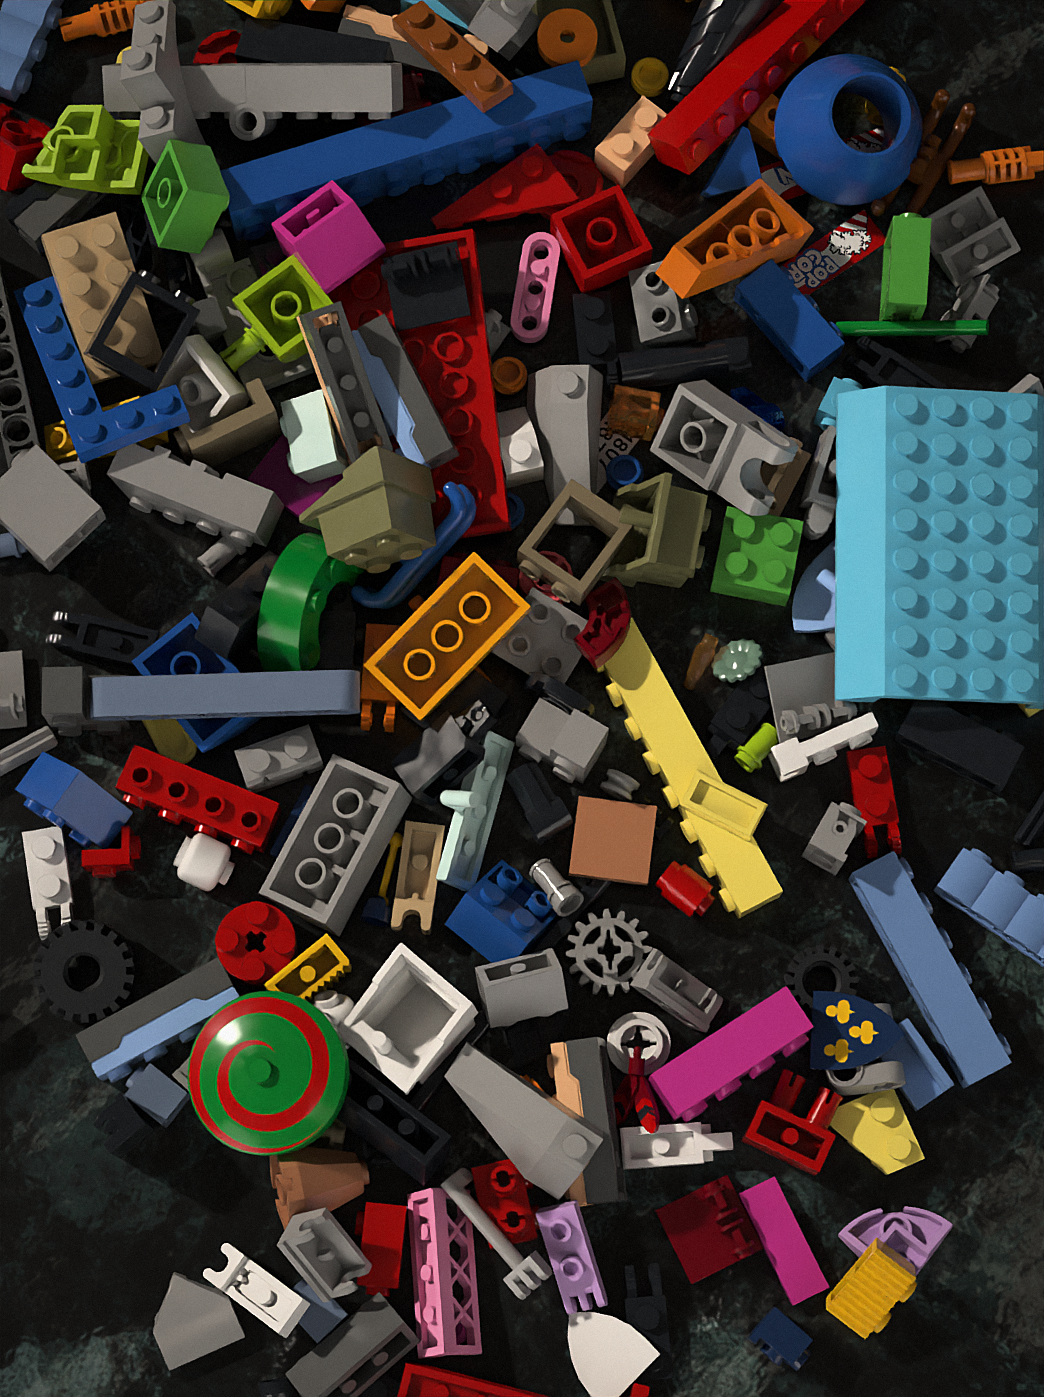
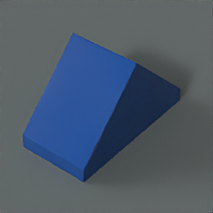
M742 126L736 131L700 194L702 197L708 199L745 189L759 178L762 179L751 133L748 128Z

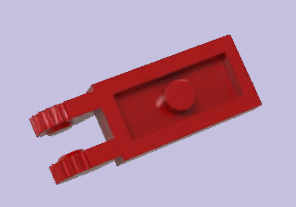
M886 746L847 751L846 761L854 806L862 813L861 818L867 821L862 829L867 857L874 858L878 856V843L873 828L886 826L889 849L891 852L895 851L896 854H901L902 844L897 825L899 817Z

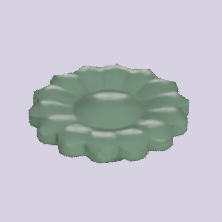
M742 638L738 641H731L728 645L721 647L720 651L714 655V661L711 664L713 674L723 682L728 680L730 683H733L736 680L746 679L748 675L754 674L755 669L761 665L760 660L763 658V653L761 652L760 645L756 644L754 640L746 641Z

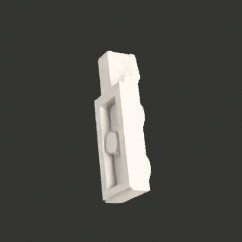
M701 1122L659 1125L658 1131L652 1134L647 1132L643 1126L620 1128L623 1170L704 1164V1162L713 1161L714 1151L733 1150L732 1132L711 1133L710 1124H701Z

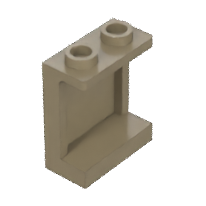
M260 378L245 384L250 407L195 433L190 431L187 423L178 426L179 430L173 434L187 465L191 464L194 459L212 468L282 435L276 409Z

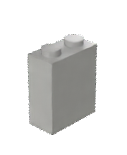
M37 444L29 451L27 449L21 451L13 459L11 468L0 477V523L49 571L57 566L106 519L102 508Z

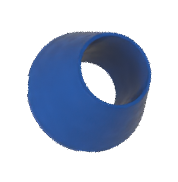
M838 54L810 64L788 84L776 110L774 121L776 148L779 157H782L787 169L791 173V178L810 195L831 204L843 206L862 205L886 196L895 190L910 174V164L914 158H917V152L922 144V118L918 103L911 89L893 69L867 56ZM852 93L860 95L877 108L884 124V139L878 152L865 153L857 151L848 146L839 137L832 120V107L837 94Z

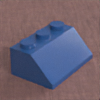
M193 612L131 661L142 676L244 673L232 656L225 660L194 638L202 618ZM262 717L176 720L200 751L205 753L242 734Z

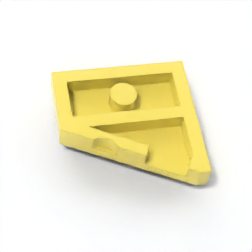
M894 1089L869 1093L837 1108L830 1126L843 1136L853 1148L869 1158L871 1163L885 1175L925 1159Z

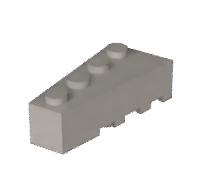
M139 442L117 450L107 475L130 499L129 504L132 507L145 513H150L152 509L163 512L162 515L165 518L178 524H184L185 520L196 523L197 528L211 535H218L219 531L229 534L233 541L244 546L251 547L253 543L267 547L285 506L274 491L226 473L224 478L221 479L219 478L220 474L216 470L194 459L191 465L188 466L182 459L171 454V450L156 445L154 451L144 448Z

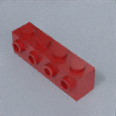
M135 744L115 786L119 794L123 796V803L139 810H144L145 805L159 810L158 817L176 825H179L181 820L195 825L194 831L196 833H203L216 839L217 835L232 840L231 847L252 855L253 850L264 853L282 812L280 803Z

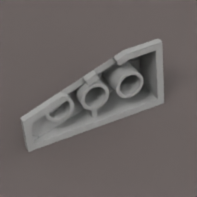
M468 1042L465 1043L444 1076L523 1177L558 1200L582 1173L604 1139L603 1130Z

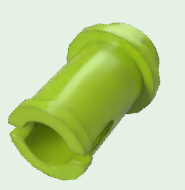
M245 327V333L223 352L219 353L234 372L260 350L263 353L266 351L264 348L266 343L253 327L250 329Z
M764 722L745 746L740 745L737 747V754L734 757L735 761L750 773L755 769H761L763 759L771 752V748L779 743L776 728Z

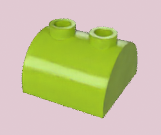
M291 255L232 299L236 308L282 363L291 362L308 353L296 317L333 304L294 255Z

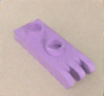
M573 1200L539 1208L536 1212V1217L567 1314L577 1313L576 1296H578L583 1311L592 1309L593 1304L590 1293L594 1294L598 1307L607 1306V1294L578 1201Z

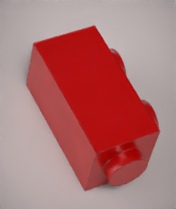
M366 1202L365 1211H357L355 1235L362 1236L361 1252L372 1264L369 1273L357 1279L358 1286L366 1287L365 1295L375 1296L380 1292L384 1297H390V1289L399 1290L407 1206Z

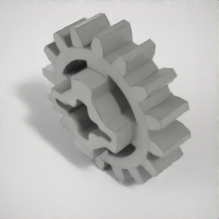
M604 909L601 919H597L592 912L588 913L589 924L587 926L581 922L575 924L579 936H568L567 942L575 946V949L566 951L565 957L576 962L569 968L570 974L579 972L582 974L578 984L581 987L591 982L593 984L592 994L597 995L601 987H606L609 997H613L615 987L620 986L625 993L629 992L628 981L634 979L638 969L645 962L642 957L649 955L652 951V947L642 946V942L649 935L648 932L642 931L637 933L635 929L639 920L635 918L629 923L624 922L625 912L622 910L616 918H611L609 909ZM615 928L626 933L632 942H624L615 934ZM600 929V937L594 944L583 946L586 938L593 931ZM606 936L609 937V944H611L612 950L619 951V953L614 955L611 970L608 968V961H606L605 955L598 954V952L603 951L607 939ZM635 959L632 967L625 974L618 977V967L624 961ZM584 962L596 965L602 971V977L592 973Z

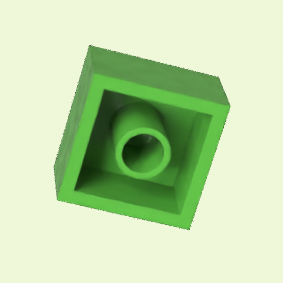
M174 139L168 140L140 196L158 247L200 254L207 240H210L213 236L215 224L222 211L227 209L230 200L229 191L226 188L220 167L216 162L211 147Z
M727 506L710 592L786 607L790 596L804 521L770 514L753 516L738 508Z

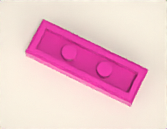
M775 1176L739 1193L738 1197L791 1305L793 1306L830 1288Z

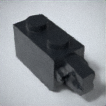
M335 585L327 595L325 608L320 615L318 625V640L321 648L320 658L317 665L311 668L310 671H359L361 686L362 662H355L356 647H364L365 625L358 624L357 613L353 610L351 586Z
M477 700L457 715L447 710L441 716L435 718L429 727L413 742L404 746L401 753L390 763L413 796L430 806H434L440 800V795L443 791L451 790L484 760L486 749L480 740L497 722V719L490 708L480 700Z

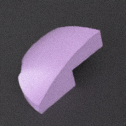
M905 1206L903 1212L883 1214V1210L880 1208L854 1219L843 1228L838 1237L859 1258L876 1237L880 1238L883 1243L893 1248L895 1252L915 1266L917 1276L952 1229L953 1224L935 1213L916 1207Z

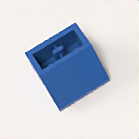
M501 860L465 893L445 925L491 963L526 955L558 914L547 900L546 893L541 892L531 884L517 869Z

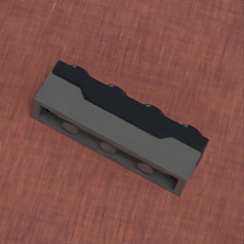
M115 112L110 114L114 120H122ZM35 180L34 184L24 193L19 192L10 199L4 213L9 225L41 255L45 251L41 241L42 234L74 225L108 193L68 188Z

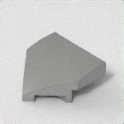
M177 1272L173 1273L163 1303L154 1318L155 1325L153 1328V1334L169 1371L245 1337L244 1330L229 1296L224 1295L223 1291L218 1287L212 1288L189 1280L185 1275Z

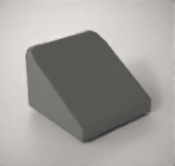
M209 297L192 305L201 311L191 327L193 335H202L208 344L212 346L226 332L227 325L216 299Z

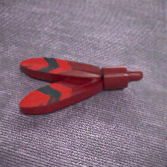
M636 1046L633 1057H629L628 1075L624 1077L614 1095L617 1125L619 1127L625 1122L634 1104L641 1125L647 1132L652 1134L656 1133L659 1129L660 1116L652 1090L644 1076L645 1058H641L642 1049L640 1046Z

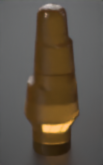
M705 633L702 641L696 645L686 673L687 677L684 682L686 689H694L704 669L711 663L715 656L718 638Z

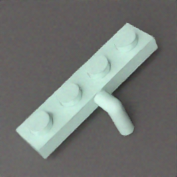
M488 731L480 740L486 749L484 760L464 777L460 791L445 790L440 795L442 804L455 811L436 880L462 891H468L476 884L515 744L491 731Z

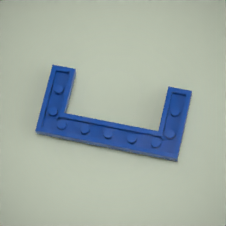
M54 276L13 291L81 464L191 421L176 384L103 412L64 317L65 309Z

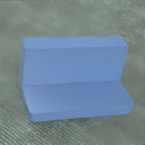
M906 1018L898 1024L906 1035L890 1051L878 1057L881 1063L889 1061L903 1063L906 1084L899 1087V1089L916 1112L954 1086V1083L913 1024Z

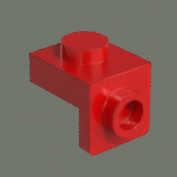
M130 825L121 826V848L82 850V867L87 872H92V877L96 878L116 877V871H134V859L141 858L140 836H134V831Z

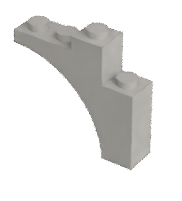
M153 0L135 5L131 49L123 51L120 81L141 110L138 140L155 164H157L169 139L207 146L195 120L183 81L176 40V6L172 0Z

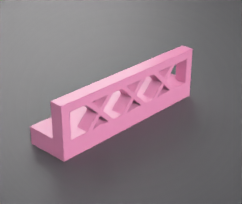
M429 1188L407 1194L416 1335L420 1339V1342L417 1344L418 1359H432L446 1355L482 1354L473 1225L458 1205V1217L454 1222L447 1214L446 1199L452 1198L443 1188ZM453 1239L460 1246L461 1258L457 1263L451 1257L449 1244ZM456 1280L463 1287L464 1299L460 1304L453 1297L452 1285ZM459 1321L466 1329L467 1345H456L455 1327Z

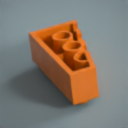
M759 178L673 245L655 274L678 296L685 299L753 273L770 259L775 263H779L796 256L814 231V228Z

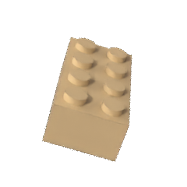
M113 212L44 233L41 236V241L79 354L92 385L121 376L83 353L125 277L131 271L136 272L117 214ZM135 287L106 338L104 345L147 368L157 365L163 353L143 292Z

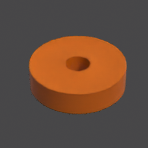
M572 8L555 10L542 20L538 28V51L543 60L552 67L576 60L583 67L593 58L596 52L597 29L592 19L582 11ZM563 36H571L574 40L570 43H565L561 38Z

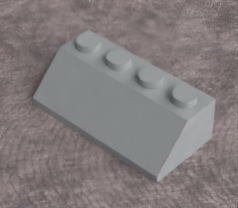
M332 754L259 894L301 919L340 937L412 797L400 783Z

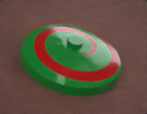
M280 991L249 993L231 1000L222 1006L207 1020L193 1044L188 1063L189 1094L195 1112L202 1124L215 1138L230 1148L259 1156L288 1154L306 1147L319 1138L331 1126L341 1110L349 1083L348 1054L336 1025L313 1003Z

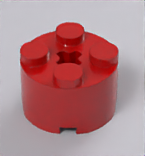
M260 901L242 904L231 910L221 921L215 936L216 952L221 964L234 980L247 986L265 987L264 984L297 958L298 938L289 918L275 906ZM254 938L257 940L265 938L263 941L264 951L259 952L254 949L249 952L252 948L250 941Z

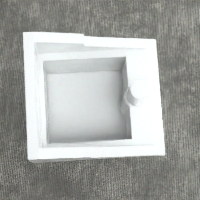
M400 943L374 976L372 984L340 1025L338 1031L343 1040L408 1095L418 1081L423 1084L476 1025L473 1018L478 1014V1011L470 1000L403 943Z

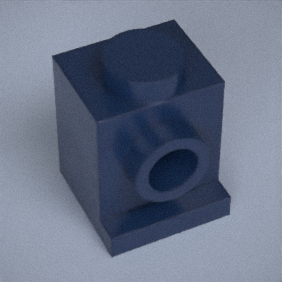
M776 1307L770 1309L746 1338L751 1344H755L760 1340L764 1344L760 1351L777 1366L785 1362L796 1371L812 1354L807 1347L813 1339Z

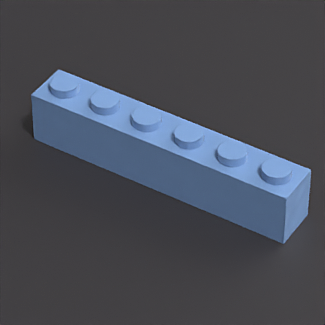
M895 851L852 872L848 880L964 1089L1012 1063L1008 1057L1012 1052L1005 1037L1001 1033L995 1034L988 1020L992 1018L987 1004L981 997L976 999L969 987L972 979L967 968L962 962L956 963L949 951L953 948L948 934L943 927L937 929L930 916L933 913V908L923 892L918 894L911 882V879L914 878L911 867L905 858L898 859Z

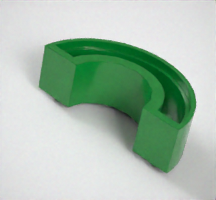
M304 533L296 537L283 550L271 571L263 593L257 627L258 655L262 669L265 672L310 671L311 668L317 665L321 651L318 640V625L321 612L326 605L327 595L336 584L353 587L359 574L365 571L363 568L347 565L344 561L328 556L323 535Z

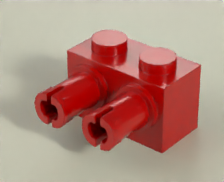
M782 1069L781 1076L770 1100H761L757 1105L741 1141L815 1176L820 1172L836 1137L828 1128L843 1097L834 1092L828 1104H826V1099L831 1090L819 1087L806 1119L799 1118L791 1111L806 1079L797 1074L792 1085L789 1086L793 1072Z
M510 1159L471 1168L479 1206L508 1240L514 1245L537 1239L536 1229H540L536 1212L539 1207L538 1204L530 1206L526 1191L527 1189L534 1188L533 1183L523 1177ZM488 1242L490 1250H494L493 1246Z

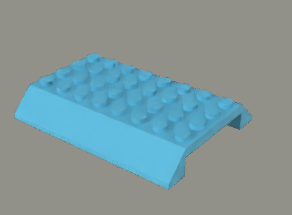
M880 386L842 392L836 395L835 701L875 702L880 698L1016 703L1025 704L1027 709H1044L1043 396L1029 393Z

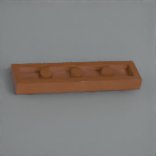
M422 0L392 18L394 30L483 113L514 94L512 83Z

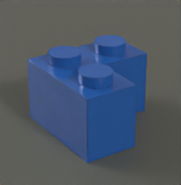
M43 751L15 789L27 799L23 804L27 809L41 818H46L59 828L66 824L72 829L68 836L87 849L91 844L101 849H107L120 832L121 826L125 825L133 813L83 772Z

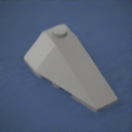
M552 365L528 375L526 411L535 430L544 464L543 478L550 505L553 504L571 479L596 495L603 375L590 365ZM568 508L564 510L555 522L558 526H593Z

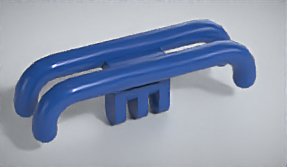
M447 482L443 487V493L450 500L451 509L445 519L434 530L436 545L423 550L422 555L417 558L400 560L399 562L403 566L380 591L377 592L370 586L366 588L361 585L354 586L351 590V596L356 602L364 607L386 610L396 607L405 600L440 561L443 555L466 532L475 519V498L465 485Z

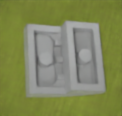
M981 186L925 217L932 219L930 252L955 287L961 285L966 279H972L1021 250L1004 217H997Z

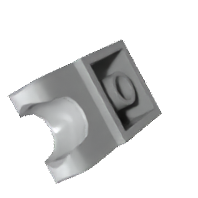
M706 380L678 385L650 451L705 490H713L741 511L749 515L759 516L768 514L774 501L773 492L767 488L761 479L760 468L762 461H766L771 465L792 462L797 453L798 445L788 436Z

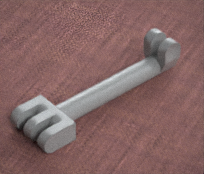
M461 1168L444 1181L441 1187L510 1266L512 1271L503 1281L518 1298L524 1300L530 1295V1289L535 1290L541 1285V1279L546 1280L552 1275V1270L536 1250L526 1259L519 1253L464 1188L473 1180V1176L469 1170Z

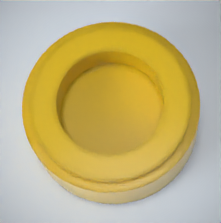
M643 58L632 69V87L642 96H657L667 87L668 69L657 58Z

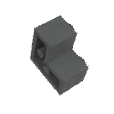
M82 666L42 667V715L52 730L58 731V734L61 736L82 735V730H97L98 734L107 736L121 734V729H131V720L97 721L90 719V679L127 675L87 676Z

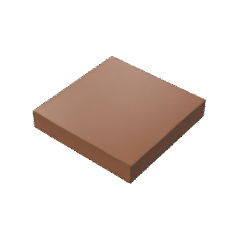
M579 796L569 876L647 886L657 806Z

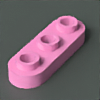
M546 232L531 234L525 240L522 248L510 326L515 338L524 343H535L541 340L546 335L549 325L560 259V245L553 235ZM538 251H544L548 256L545 259H537L534 254ZM532 286H538L542 289V292L534 295L528 290ZM526 321H532L536 324V327L532 330H527L522 325Z

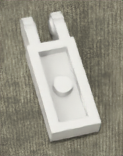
M57 826L22 832L32 906L36 912L38 932L41 940H45L51 934L48 909L61 907V925L74 921L72 911L74 898L63 828Z

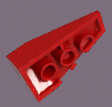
M1 103L0 190L11 192L15 189L29 187L34 184L35 180L25 177L22 174V169L26 163L32 164L44 147L42 140L52 129L34 118H31L26 123L12 116L13 108Z

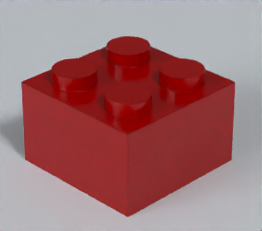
M619 184L551 215L550 233L557 239L560 245V252L581 293L595 291L629 275L628 271L651 264L653 248Z

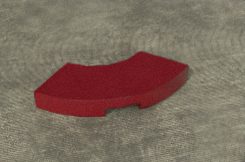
M616 577L587 595L585 602L589 609V620L585 628L573 638L576 648L596 669L604 665L619 650L630 628V604L624 587Z

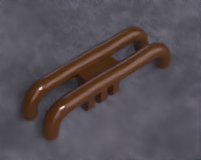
M940 89L936 92L922 120V144L917 152V158H914L910 164V174L906 178L919 186L903 213L920 214L945 171L947 162L953 157L976 114L974 104L966 103L963 105L957 120L938 151L941 139L932 134L950 99V94L945 89ZM903 182L886 196L875 199L872 202L871 212L873 215L881 216L887 211Z

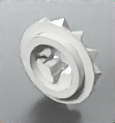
M645 1012L625 1014L615 1021L607 1036V1051L610 1060L623 1073L628 1074L629 1057H633L634 1049L621 1046V1044L632 1041L634 1034H636V1027H639L642 1040L656 1043V1045L644 1048L641 1058H645L644 1075L651 1074L658 1070L668 1058L670 1052L668 1030L658 1018Z

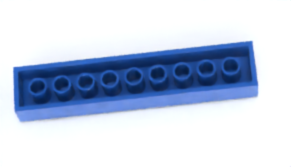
M576 60L510 81L514 94L485 113L480 111L463 95L398 115L391 119H385L220 170L230 194L226 212L236 241L242 239L252 241L263 237L266 232L273 230L271 223L331 180L351 197L358 207H362L371 203L374 198L387 194L389 196H398L405 193L409 187L422 183L424 185H433L442 181L445 176L458 172L460 174H468L476 171L480 165L493 161L495 163L507 162L514 158L516 154L527 151L537 143L544 150L551 143L560 140L574 141L582 138L586 132L591 131L593 99L579 61Z

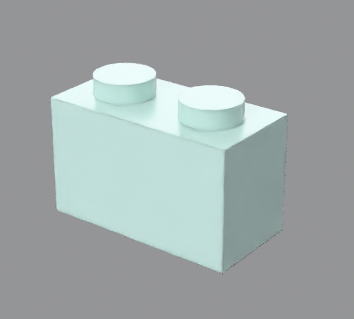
M322 389L281 402L283 416L280 418V425L289 443L290 452L287 453L288 465L295 475L311 484L341 474L351 465L348 464Z

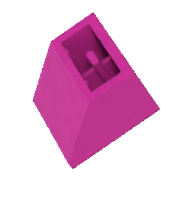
M333 180L271 223L283 253L288 258L294 255L326 295L386 252L384 244L354 200Z

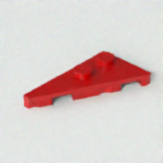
M537 143L431 218V221L436 229H453L463 227V223L484 219L487 222L517 217L522 213L536 214L544 212L543 209L567 204L569 207L580 201Z

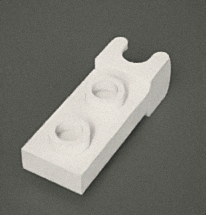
M870 712L799 743L797 737L772 747V753L768 757L780 782H784L805 773L809 763L812 761L816 765H821L834 759L837 756L836 751L846 746H850L851 750H855L867 745L873 740L871 736L875 734L879 725L873 713Z
M224 1243L221 1246V1251L228 1257L227 1267L221 1272H215L207 1268L203 1272L204 1278L233 1298L278 1334L287 1338L310 1306V1303L229 1243Z

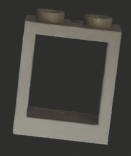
M571 479L518 549L516 563L520 565L519 569L530 579L535 581L541 579L551 586V591L559 599L567 603L573 601L580 606L630 539L634 526L619 523L621 511ZM566 508L611 538L580 581L535 551Z

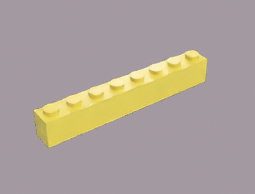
M631 618L628 634L619 650L600 668L596 669L593 665L592 667L597 674L603 671L610 684L605 687L610 700L615 707L621 705L628 719L624 720L628 733L634 741L640 739L646 750V753L642 754L649 771L652 775L658 773L665 787L661 788L667 804L671 809L677 807L684 821L680 822V826L690 844L696 841L703 855L698 858L703 870L709 878L715 876L722 889L717 892L721 903L728 913L734 911L739 919L779 898L783 890L753 836L749 842L678 806L696 769L720 781L722 779L636 623Z

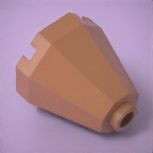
M303 1147L288 1154L269 1156L273 1189L277 1187L279 1199H275L276 1207L284 1230L293 1215L325 1207L331 1212L363 1194L364 1185L369 1184L367 1164L365 1160L359 1161L354 1152Z

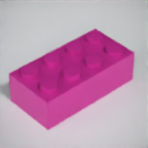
M785 986L650 1074L648 1083L672 1122L674 1123L682 1117L683 1121L688 1123L705 1111L708 1107L706 1101L713 1096H716L718 1101L723 1100L739 1089L742 1085L739 1079L749 1074L753 1080L776 1063L773 1057L780 1052L786 1058L805 1046V1043L809 1041L807 1034L814 1026L788 987Z

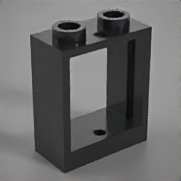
M141 269L138 274L134 271L127 274L83 354L152 393L157 391L201 310L192 306L195 302L192 297L177 289H174L173 293L166 291L159 286L161 282L159 278ZM135 287L184 315L153 372L104 345L106 338Z

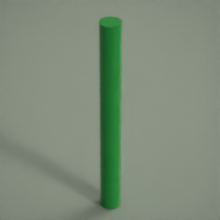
M988 320L836 322V326L840 329L843 336L988 335L989 331Z

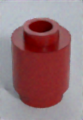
M675 860L655 884L662 890L661 895L690 918L695 912L702 916L716 899V897L710 894L714 889L711 883L688 865L683 864L681 866Z

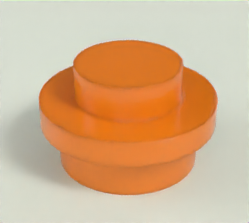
M503 357L496 360L492 365L494 389L499 393L515 394L525 386L527 370L525 365L517 358Z

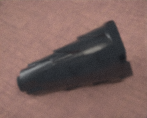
M701 0L697 13L691 23L692 29L675 63L677 68L667 91L671 96L669 99L670 103L676 107L777 8L780 0Z

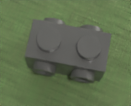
M663 260L628 271L640 342L650 349L675 346L697 339L694 326L698 324V317L694 306L690 303L689 297L682 299L655 274Z

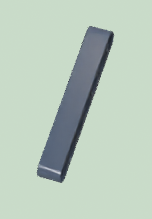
M354 670L120 676L90 679V719L97 721L360 713V672Z

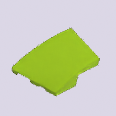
M68 105L58 118L57 125L42 140L43 149L31 165L26 163L23 166L22 174L30 179L68 188L102 193L140 195L149 157L148 152L138 140L140 120H114L103 105Z

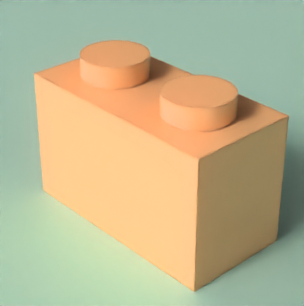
M642 96L595 148L594 163L599 171L616 185L619 184L623 189L655 153L647 134L667 113L645 96Z

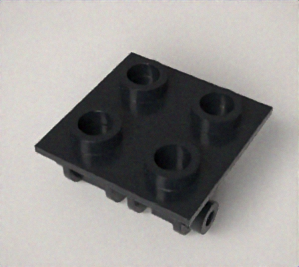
M457 241L383 258L384 264L381 265L383 279L387 280L396 332L471 316Z

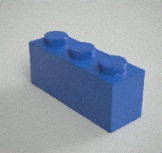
M770 259L736 285L734 300L802 379L807 382L841 356L845 344L843 341L844 337L840 329L833 322L827 323L818 313L819 307L810 295L806 293L803 295L794 285L795 280L788 269L784 266L778 267Z

